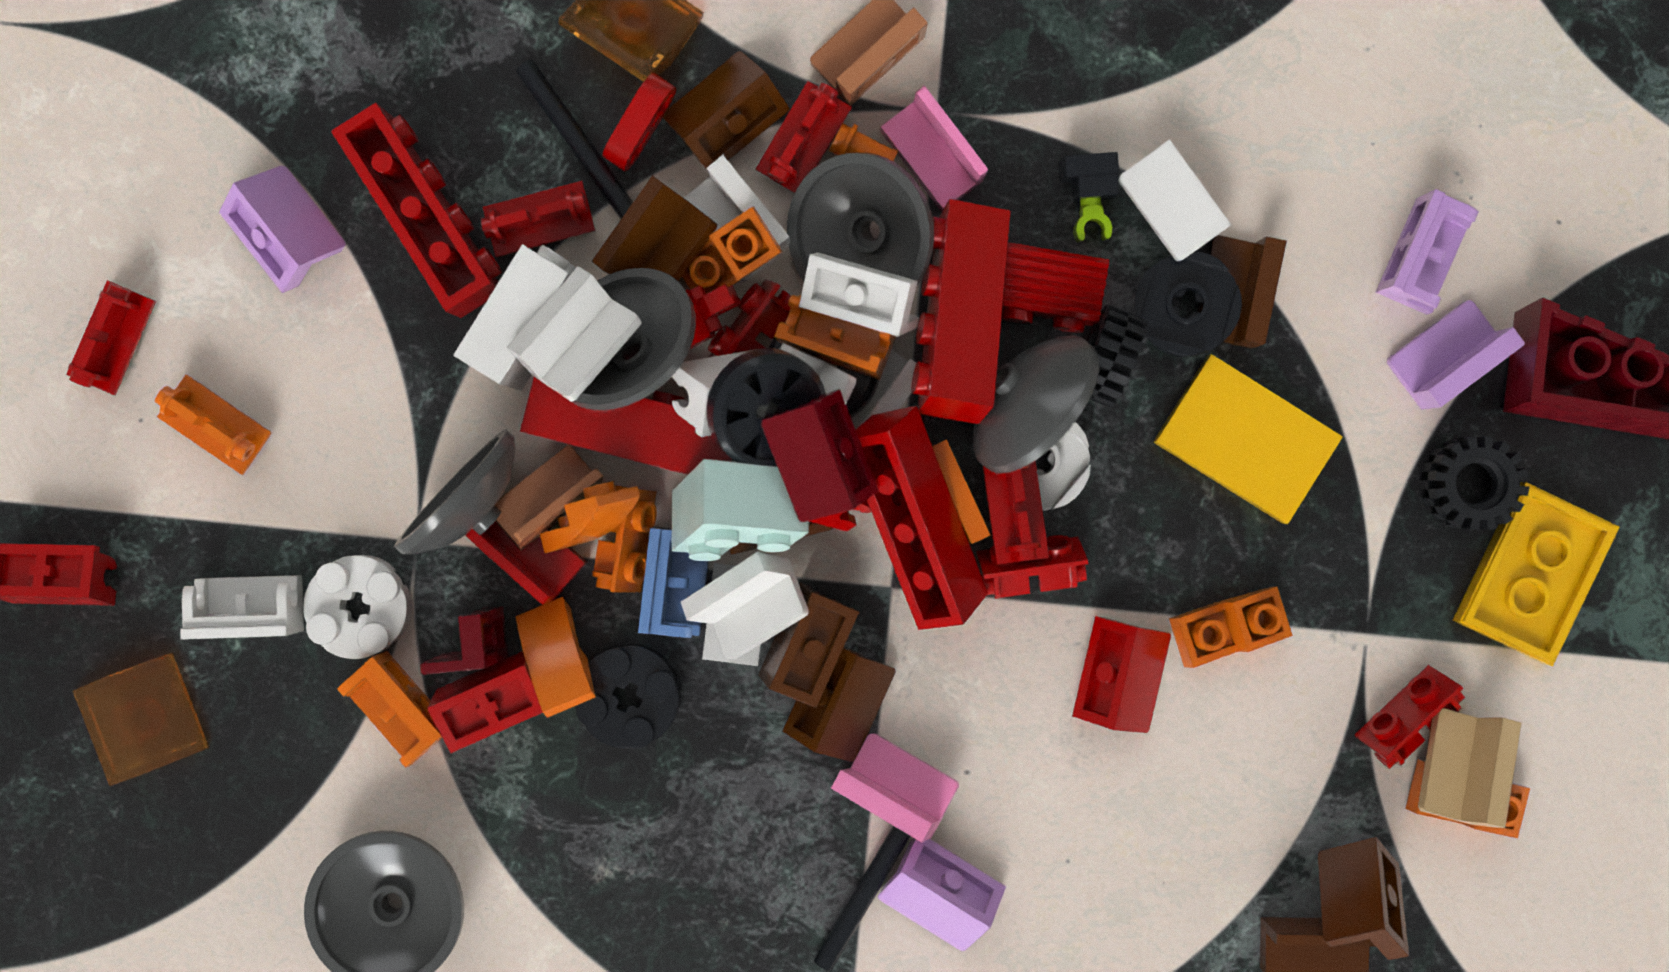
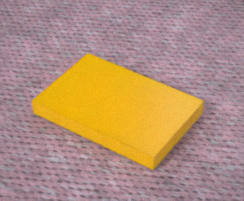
M1210 354L1203 361L1153 443L1282 524H1288L1343 436Z
M1520 482V486L1529 487L1528 496H1519L1517 501L1525 505L1520 512L1509 513L1513 520L1507 524H1498L1453 621L1544 665L1553 667L1620 527L1530 483Z

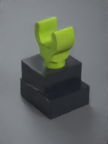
M1118 152L1065 156L1058 162L1060 183L1071 182L1073 203L1080 202L1081 204L1079 210L1080 218L1077 219L1073 229L1074 238L1078 243L1085 239V224L1088 221H1094L1099 224L1101 239L1105 241L1111 237L1113 227L1110 219L1104 214L1101 200H1111L1119 195Z

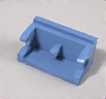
M650 528L638 633L691 638L692 635H700L701 622L686 620L681 601L706 586L709 561L692 560L689 558V553L672 551V528Z

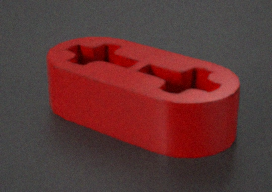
M656 73L650 74L638 89L613 131L602 156L623 171L629 170L640 156L670 106L677 88Z

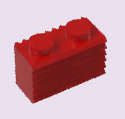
M1008 242L1001 319L1014 323L1032 324L1033 316L1053 319L1054 329L1083 333L1085 325L1093 326L1099 322L1108 275L1109 259Z

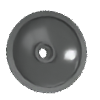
M858 152L838 155L820 163L800 183L788 213L787 234L790 237L788 246L793 263L803 281L805 280L809 256L817 252L916 280L917 285L929 266L934 245V226L929 204L913 177L901 166L885 157ZM872 221L876 222L880 229L877 239L870 233Z
M633 268L618 271L597 280L611 299L636 313L642 323L575 401L570 402L592 410H610L633 404L663 386L683 363L695 334V309L690 296L675 278L662 271L649 268Z
M1079 336L1055 337L1019 353L1008 363L1002 365L997 370L994 407L979 424H974L973 448L976 459L992 472L1008 473L1029 465L1051 449L1075 423L1092 395L1099 373V356L1095 348Z
M505 429L489 441L423 508L398 538L394 547L401 554H420L447 547L461 539L472 529L479 535L484 533L502 513L495 504L503 495L511 479L516 451L515 436Z
M375 831L361 834L338 846L321 862L314 872L307 888L304 903V921L309 941L316 955L331 972H435L454 949L460 936L464 919V899L461 885L447 859L424 840L397 831ZM389 893H395L401 898V908H394L389 904L387 899Z

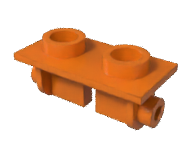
M186 374L177 388L172 389L169 386H165L155 398V403L160 406V413L157 418L241 475L245 474L272 434L267 428Z
M615 485L616 491L622 490V489H626V488H630V487ZM638 489L640 497L634 508L616 528L610 531L616 533L615 542L598 540L595 565L592 576L597 577L596 587L610 589V592L614 593L641 592L645 576L650 528L654 527L657 518L655 505L657 491Z

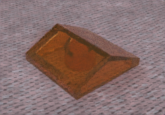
M576 0L559 17L558 24L644 82L653 72L658 75L672 65L701 22L704 12L686 0Z
M173 653L108 675L73 691L109 786L209 748Z

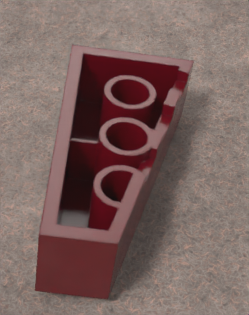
M1543 297L1514 313L1513 327L1525 342V345L1509 357L1503 412L1669 439V355L1655 349L1656 344L1639 337L1632 339L1604 328L1606 323L1586 315L1582 317L1575 316L1559 309L1560 304Z

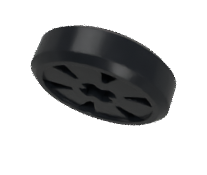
M761 348L746 352L736 357L722 369L710 389L706 406V417L710 433L717 445L735 462L778 467L761 426L762 420L769 416L801 407L818 396L825 394L823 383L812 367L792 353L775 348ZM771 399L777 405V410L775 413H767L763 418L757 413L759 405L767 406Z

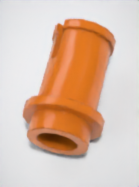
M842 123L829 149V152L837 156L858 152L871 153L894 161L898 150L891 149L857 131L859 125L855 123L852 127Z

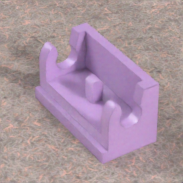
M1437 189L1416 198L1376 293L1426 315L1433 313L1434 308H1437L1441 300L1438 294L1465 232L1470 228L1472 222H1475L1479 211L1470 205L1445 195L1444 192Z

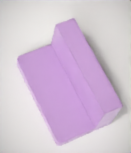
M278 166L234 182L219 211L282 293L298 287L312 264L340 253L346 245L343 238L285 166Z
M1468 300L1462 302L1387 359V364L1421 410L1439 408L1524 346L1525 342L1514 327L1495 331L1476 304Z
M913 838L908 845L897 872L881 888L878 899L958 950L965 951L991 928L1006 886L931 839L921 843Z

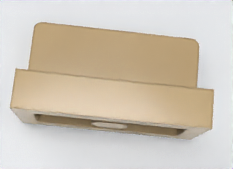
M1445 708L1440 710L1432 718L1418 802L1419 810L1471 825L1505 828L1522 723L1503 717L1477 718Z

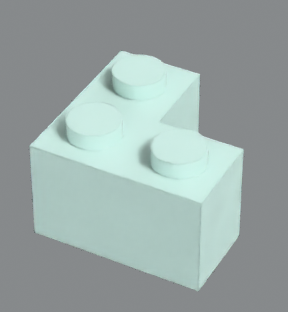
M704 459L672 490V551L689 553V558L692 560H718L721 558V555L738 545V542L756 543L760 551L782 552L790 549L792 544L809 533V521H799L779 469L775 466Z

